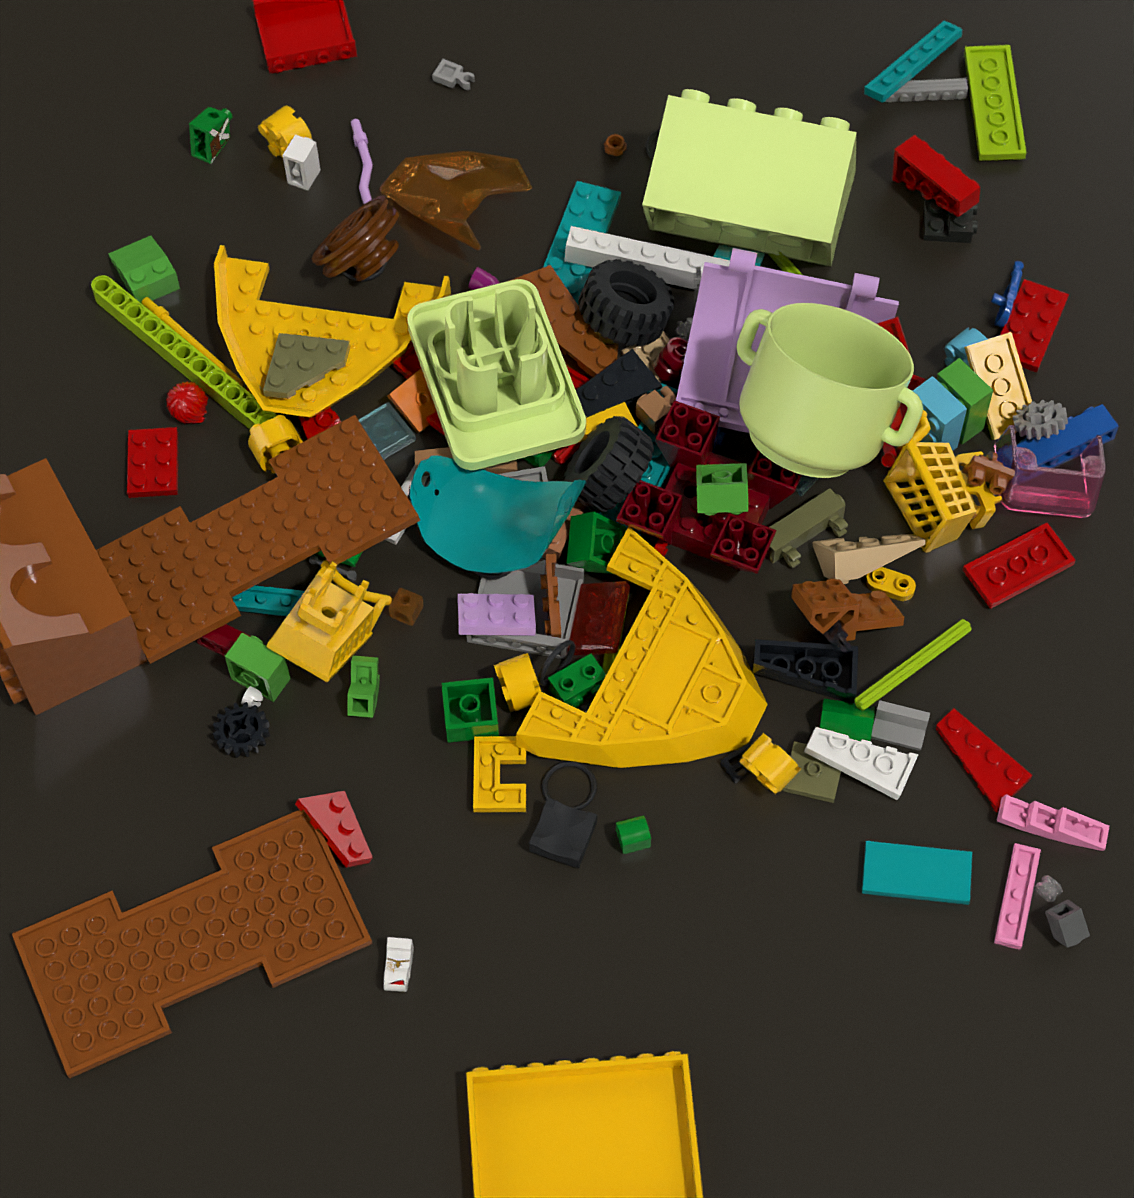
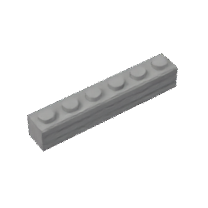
M967 79L908 81L884 102L965 99L968 92Z

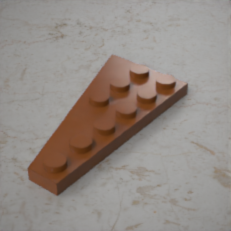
M551 265L512 279L529 281L537 288L561 353L565 356L567 354L571 356L585 372L595 377L616 361L599 335L591 329L590 324H586L583 320L578 304Z

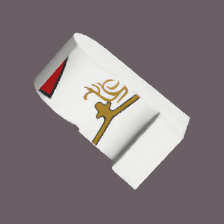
M388 937L384 990L407 992L414 949L412 939Z

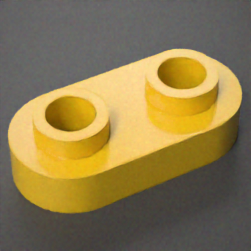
M880 567L866 576V585L871 591H884L889 598L898 601H907L914 595L916 584L913 578L908 575ZM875 576H882L883 579H877ZM899 584H906L907 587H901Z

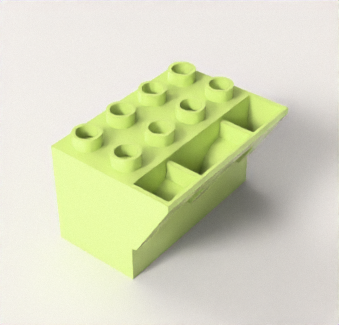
M692 89L683 90L681 97L668 95L643 200V209L649 229L765 252L767 254L774 253L779 255V250L787 258L831 267L856 171L857 132L849 131L850 124L845 120L834 117L822 118L820 125L802 122L803 114L789 108H776L774 116L755 112L756 105L743 99H729L727 107L709 103V95Z

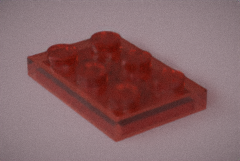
M627 581L581 584L570 640L575 643L573 655L618 652L630 585Z

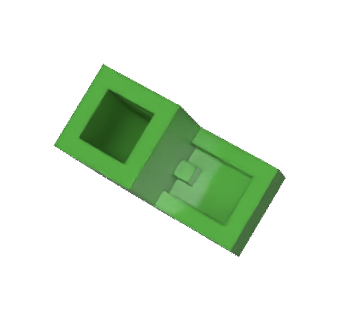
M352 657L351 685L348 691L349 716L373 718L377 705L380 681L378 658Z

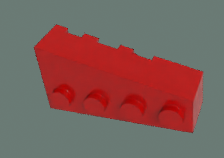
M914 135L894 149L893 181L897 183L905 182L906 188L911 191L915 189L921 191L922 197L927 200L935 199L938 206L957 217H960L979 203L981 187L978 183L962 173L960 168L947 161L942 154L933 150L926 141Z

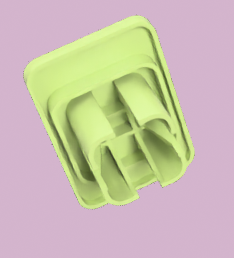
M522 279L511 280L420 303L409 311L407 318L408 331L451 454L458 466L466 470H478L573 445L584 437L586 432V416L538 290L531 282Z

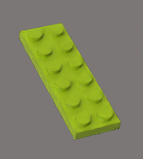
M1010 45L965 47L964 56L979 161L1025 159L1026 147Z

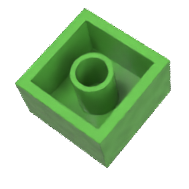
M746 463L696 465L698 513L715 515L719 512L731 514L748 512Z
M242 633L225 655L231 679L247 688L252 686L258 689L263 697L272 702L276 700L291 679L286 659L268 649L256 636L251 635L249 637Z

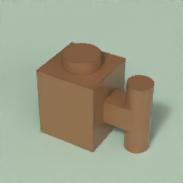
M664 386L660 391L664 398L656 390H653L649 394L642 395L636 403V416L654 435L659 432L677 397L668 386Z

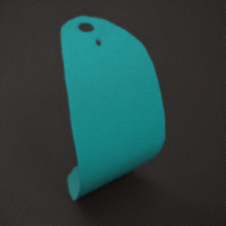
M434 455L419 463L410 486V499L420 518L417 524L426 544L438 555L468 571L500 573L527 568L542 558L569 516L586 481H521L484 469L466 470L458 466L453 458ZM427 471L430 474V483L427 487H424L421 479L423 473ZM435 489L439 490V495H435Z

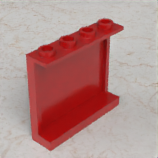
M253 0L269 73L303 68L357 56L355 39L352 36L343 0Z

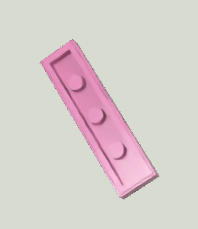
M1017 843L1014 844L994 940L995 944L1021 950L1041 849Z

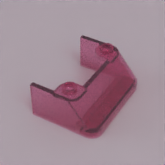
M1014 425L1008 426L994 444L997 461L1003 463V466L1015 470V475L1008 482L1006 490L1000 494L1002 496L1001 503L1007 509L1013 511L1077 518L1089 517L1096 508L1106 472L1102 436L1097 435L1080 454L1081 471L1037 466L1036 456L1031 450L1017 447Z

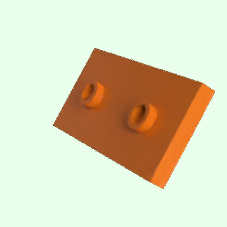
M422 368L387 395L417 434L429 425L426 417L434 413L436 408Z

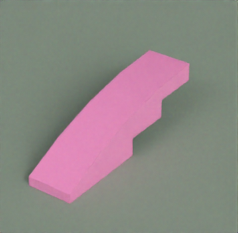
M1005 795L1001 799L997 821L1048 839L1100 851L1105 850L1109 825L1064 807L1056 810L1036 801L1029 804Z

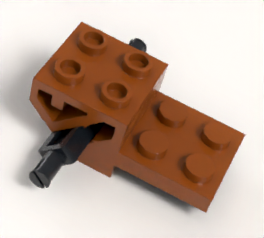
M828 579L827 581L819 582L806 581L801 584H793L791 598L805 615L809 625L819 634L825 635L835 647L839 646L842 652L848 651L846 647L850 650L851 645L848 641L855 640L856 631L903 626L904 624L903 614L884 591H872L865 594L850 593L840 579Z

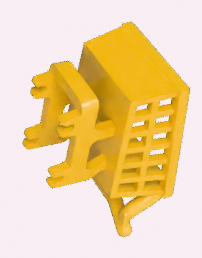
M923 410L911 440L903 446L896 447L895 450L899 456L883 481L914 535L925 539V545L921 547L927 553L957 540L968 523L972 529L984 527L996 510L995 504L1002 500V496H994L996 494L990 492L985 481L981 486L977 487L968 485V475L962 473L963 470L959 469V466L969 464L974 455H983L982 451L959 454L955 457L949 443L920 442L931 429L927 419V412ZM923 480L924 484L917 485L915 481ZM908 482L910 487L899 489L896 483ZM928 490L930 495L922 496L920 491ZM914 493L916 498L906 500L903 494ZM971 494L977 496L981 506L975 505ZM933 500L935 505L928 507L926 502ZM919 503L921 509L912 511L909 505ZM938 511L940 515L933 517L931 512ZM925 514L927 519L918 522L915 516ZM930 525L932 531L925 533L922 527Z
M324 560L321 563L322 568L271 637L267 648L323 681L329 682L369 640L373 634L371 631L385 605L391 604L392 598L388 595L367 591L369 582L365 580L362 581L361 585L357 586L345 579L337 571L336 563L331 562L329 565L328 561ZM363 601L372 602L376 604L374 607H372Z

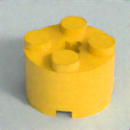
M283 106L258 126L260 133L268 140V148L275 157L278 155L283 157L285 150L295 135L312 139L311 133L301 117L296 119L293 115L295 111L289 106Z
M277 415L273 419L251 427L248 445L264 471L271 470L272 473H275L268 460L303 441L291 421L286 419L284 415Z
M528 653L494 665L510 712L532 706L541 689Z
M763 733L742 755L743 758L739 762L748 771L757 776L759 782L776 795L778 791L781 792L799 773L801 768L780 746L771 742L772 739Z

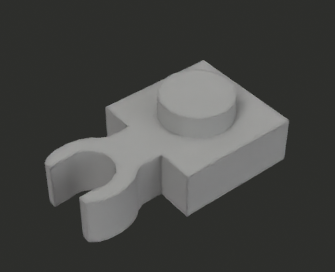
M442 59L433 73V81L451 88L455 84H459L463 89L470 90V83L466 81L475 82L474 74L469 72L463 73V66Z

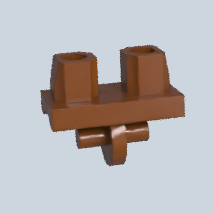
M990 451L986 457L974 455L969 464L963 466L962 473L968 475V484L977 487L981 486L984 481L990 483V492L1000 495L1006 490L1008 482L1014 477L1015 470L1003 466V463L997 461V453Z

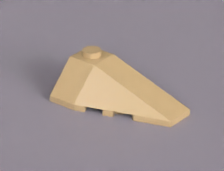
M914 534L882 536L881 541L875 538L859 537V542L844 541V538L813 542V548L824 576L829 579H840L843 584L849 583V580L858 579L925 545V539Z

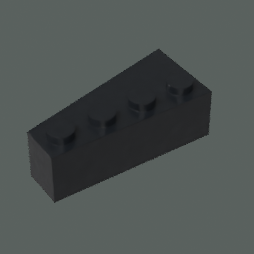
M755 639L752 673L844 702L854 703L857 695L858 646H851L850 650L846 647L848 651L842 652L839 646L835 647L832 644Z

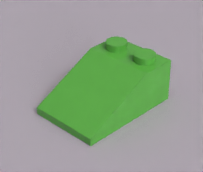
M152 236L109 253V257L128 292L141 304L145 297H149L153 301L180 289L173 266Z

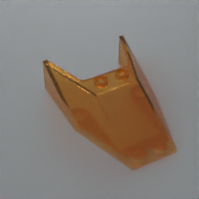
M460 151L407 157L381 185L379 190L416 218L479 251L481 246L466 219L486 196L528 191L532 186L518 159L473 151Z

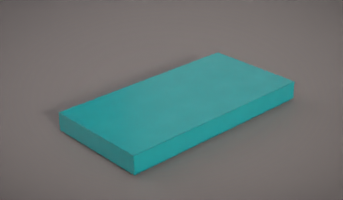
M866 841L862 894L969 905L972 852Z

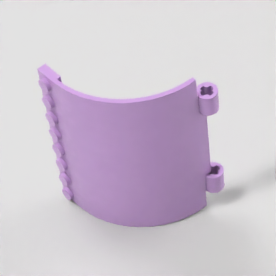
M736 248L732 250L729 267L705 262L676 401L720 416L718 427L750 433L741 416L739 401L751 366L742 361L737 352V340L749 313L757 309H764L773 313L780 307L790 304L816 303L853 312L877 324L895 318L899 301L876 297L879 284L878 277L854 273L852 285L774 270L755 266L756 252ZM762 324L759 325L752 343V350L757 352L766 328Z

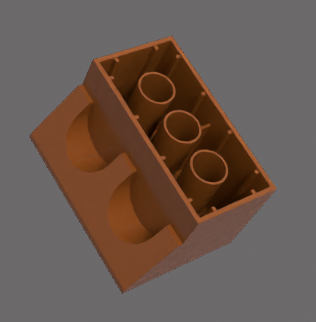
M46 458L8 476L0 474V676L14 705L28 699L35 715H38L147 662L131 614Z

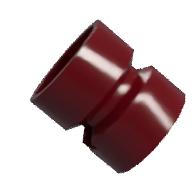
M680 337L670 339L655 358L653 368L661 379L674 382L680 378L688 345L687 340Z

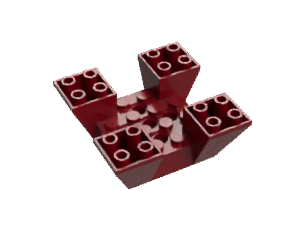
M674 400L655 439L659 449L673 470L666 488L663 489L640 480L634 486L632 492L628 494L616 521L646 536L662 540L691 553L740 571L758 574L777 531L762 525L765 516L771 508L795 492L802 475L777 465L758 450L752 465H747L748 512H742L741 514L719 512L715 515L698 513L696 465L739 464L740 462L712 452L720 416Z

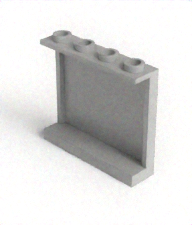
M545 560L538 561L527 568L512 571L507 576L499 579H486L482 577L478 594L534 595L536 632L535 636L466 635L467 642L549 657L561 643L571 640L584 583V569L571 565L556 564L555 576L558 578L557 600H559L561 638L545 635L544 620H548V612H543L542 597H546V589L541 590L540 574L545 572ZM569 646L564 648L556 658L565 659Z

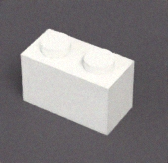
M295 135L283 154L288 184L309 190L320 172L317 145L315 141L308 137Z

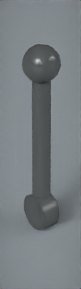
M316 555L309 557L311 564L321 565L323 562ZM336 568L340 574L347 576L349 581L356 580L357 574L355 571Z

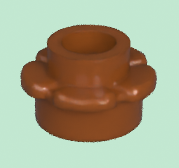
M617 134L610 135L605 141L606 147L604 149L606 153L614 156L621 155L627 148L624 138Z

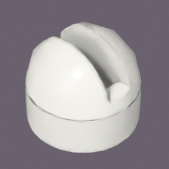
M250 686L245 692L241 704L243 705L247 702L249 708H252L254 705L259 707L261 705L260 701H263L262 693Z

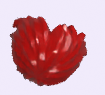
M187 381L177 383L176 386L169 390L166 398L167 408L174 418L182 423H203L205 420L203 416L207 414L208 397L202 388L195 382Z

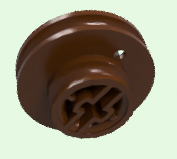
M385 196L373 198L355 210L316 249L312 261L317 266L325 265L323 274L327 278L337 276L350 267H355L356 271L353 277L357 281L364 280L380 269L396 252L399 243L395 239L387 241L385 236L396 223L399 212L395 208H386L388 200Z

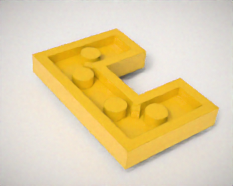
M516 736L474 737V812H526V784H500V764H526V749L516 746Z

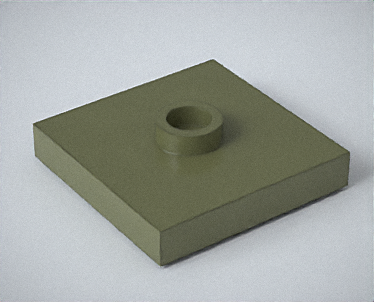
M794 741L791 758L798 764L801 770L783 788V791L834 803L841 771L805 753L804 750L807 744Z

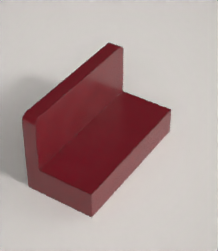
M225 624L196 640L199 645L225 657L243 632Z

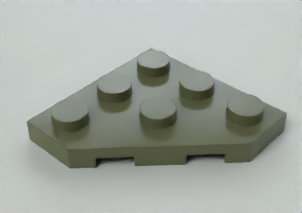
M279 333L263 388L264 396L288 399L305 385L309 387L325 378V374L335 368L339 370L346 366L350 341Z

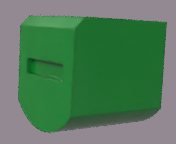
M644 815L616 822V833L623 854L651 847L650 831Z

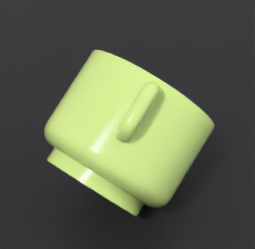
M816 303L790 304L780 307L773 313L764 309H757L749 313L745 319L737 340V352L741 360L751 366L740 395L739 408L743 421L750 432L752 442L768 459L787 470L801 475L832 478L871 462L880 452L884 442L892 446H903L911 440L922 416L923 405L919 396L907 388L914 372L913 360L904 345L890 332L871 320L853 312ZM762 324L766 328L757 352L752 350V343L759 325ZM903 403L908 409L899 431H895L890 427L900 404Z

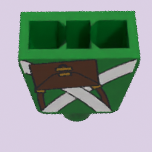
M208 107L189 123L191 156L210 164L214 161L230 137L229 121L233 116L228 109L223 108L219 111Z

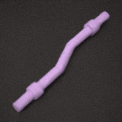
M354 119L351 121L354 132L353 140L355 146L359 149L363 162L359 190L363 204L372 200L368 186L373 164L367 147V136L362 131L359 119Z

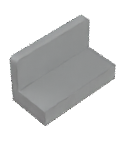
M879 700L871 738L921 750L930 713Z

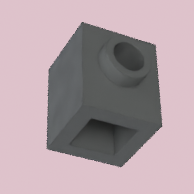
M1066 900L1045 911L1054 939L1067 948L1079 944L1081 940L1090 936L1082 909L1071 901Z

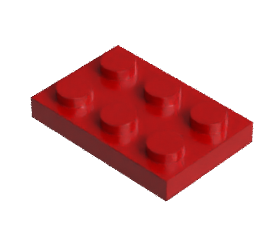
M177 427L128 430L127 494L129 498L178 495Z

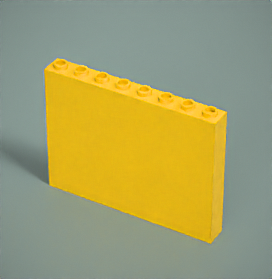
M672 1051L665 1053V1056L656 1057L653 1054H641L637 1058L626 1059L625 1056H614L608 1061L588 1058L584 1059L582 1063L571 1064V1061L563 1060L556 1062L555 1065L544 1066L543 1063H531L523 1068L505 1065L500 1067L499 1070L479 1067L473 1069L472 1072H466L475 1198H703L688 1054Z

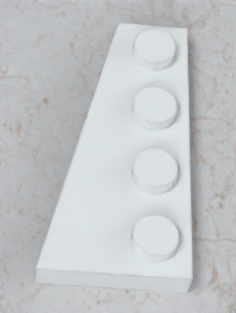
M819 727L814 729L804 750L805 753L896 800L900 797L918 757V754L897 752L896 748L872 745V742L863 739L861 741L849 739L848 735Z

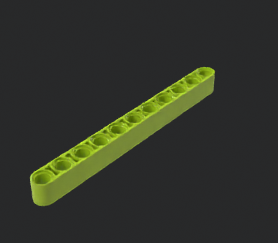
M101 275L94 278L91 283L96 302L189 380L195 382L207 395L248 429H251L255 424H261L277 416L274 412L263 411L250 392L110 277Z

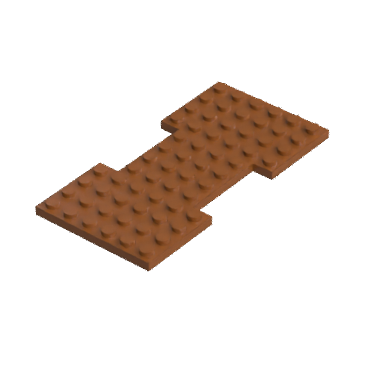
M356 415L269 459L268 461L277 478L193 522H189L181 506L96 550L131 614L142 650L150 664L240 617L241 614L232 597L319 551H322L329 565L331 562L338 565L420 521L414 507Z
M297 810L212 847L221 868L220 871L126 912H121L112 890L12 934L69 1079L171 1034V1029L162 1010L166 1007L261 965L264 966L274 988L372 944L369 933L319 828L315 830L310 823V817L304 810Z

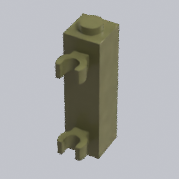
M829 488L769 527L777 531L766 556L772 563L784 557L786 563L791 568H794L800 564L798 559L801 558L796 548L830 526L837 537L840 538L846 534L847 530L845 528L848 527V524L843 519L846 506L843 498Z

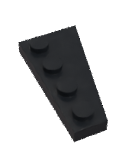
M632 348L578 388L576 393L587 418L623 402L638 399L653 390L657 391L662 388V385Z

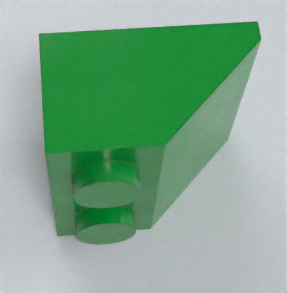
M596 512L571 516L567 564L583 568L587 572L613 574L607 571V565L624 536L626 527Z

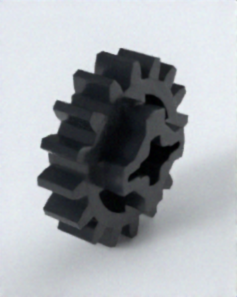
M247 702L240 708L237 703H234V709L232 710L225 707L226 714H218L219 722L213 723L215 730L213 735L215 740H218V747L220 749L224 748L227 755L234 751L236 758H239L241 752H244L246 757H249L250 750L258 753V745L265 746L266 741L264 737H270L269 729H267L270 725L264 711L259 712L257 705L249 709ZM255 721H256L257 724H258V731H256V730H255V727H254V726H255V724H254ZM225 729H228L229 732L228 739L225 736Z

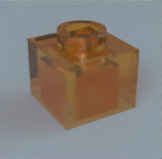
M399 588L389 606L390 617L413 626L424 606L423 597Z

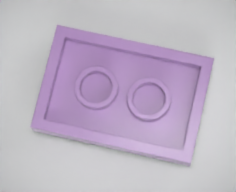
M458 594L459 635L535 636L534 595Z

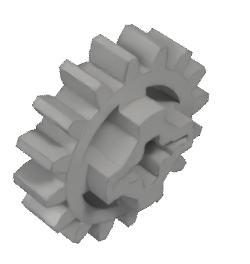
M1041 400L1038 404L1033 401L1028 406L1023 405V410H1016V415L1013 416L1015 432H1019L1021 437L1027 435V439L1036 437L1037 440H1040L1041 436H1045L1048 439L1052 434L1058 435L1059 430H1065V424H1068L1066 408H1062L1061 403L1054 405L1053 400L1046 403L1044 400Z

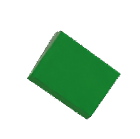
M824 698L819 728L848 735L849 739L871 741L875 706H870L862 711L856 707V703Z

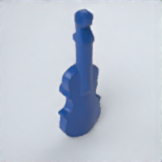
M1020 261L1014 263L1011 281L1003 295L1000 296L994 293L991 298L992 303L1000 306L994 323L996 326H1005L1010 318L1022 277L1021 270L1024 267V264Z

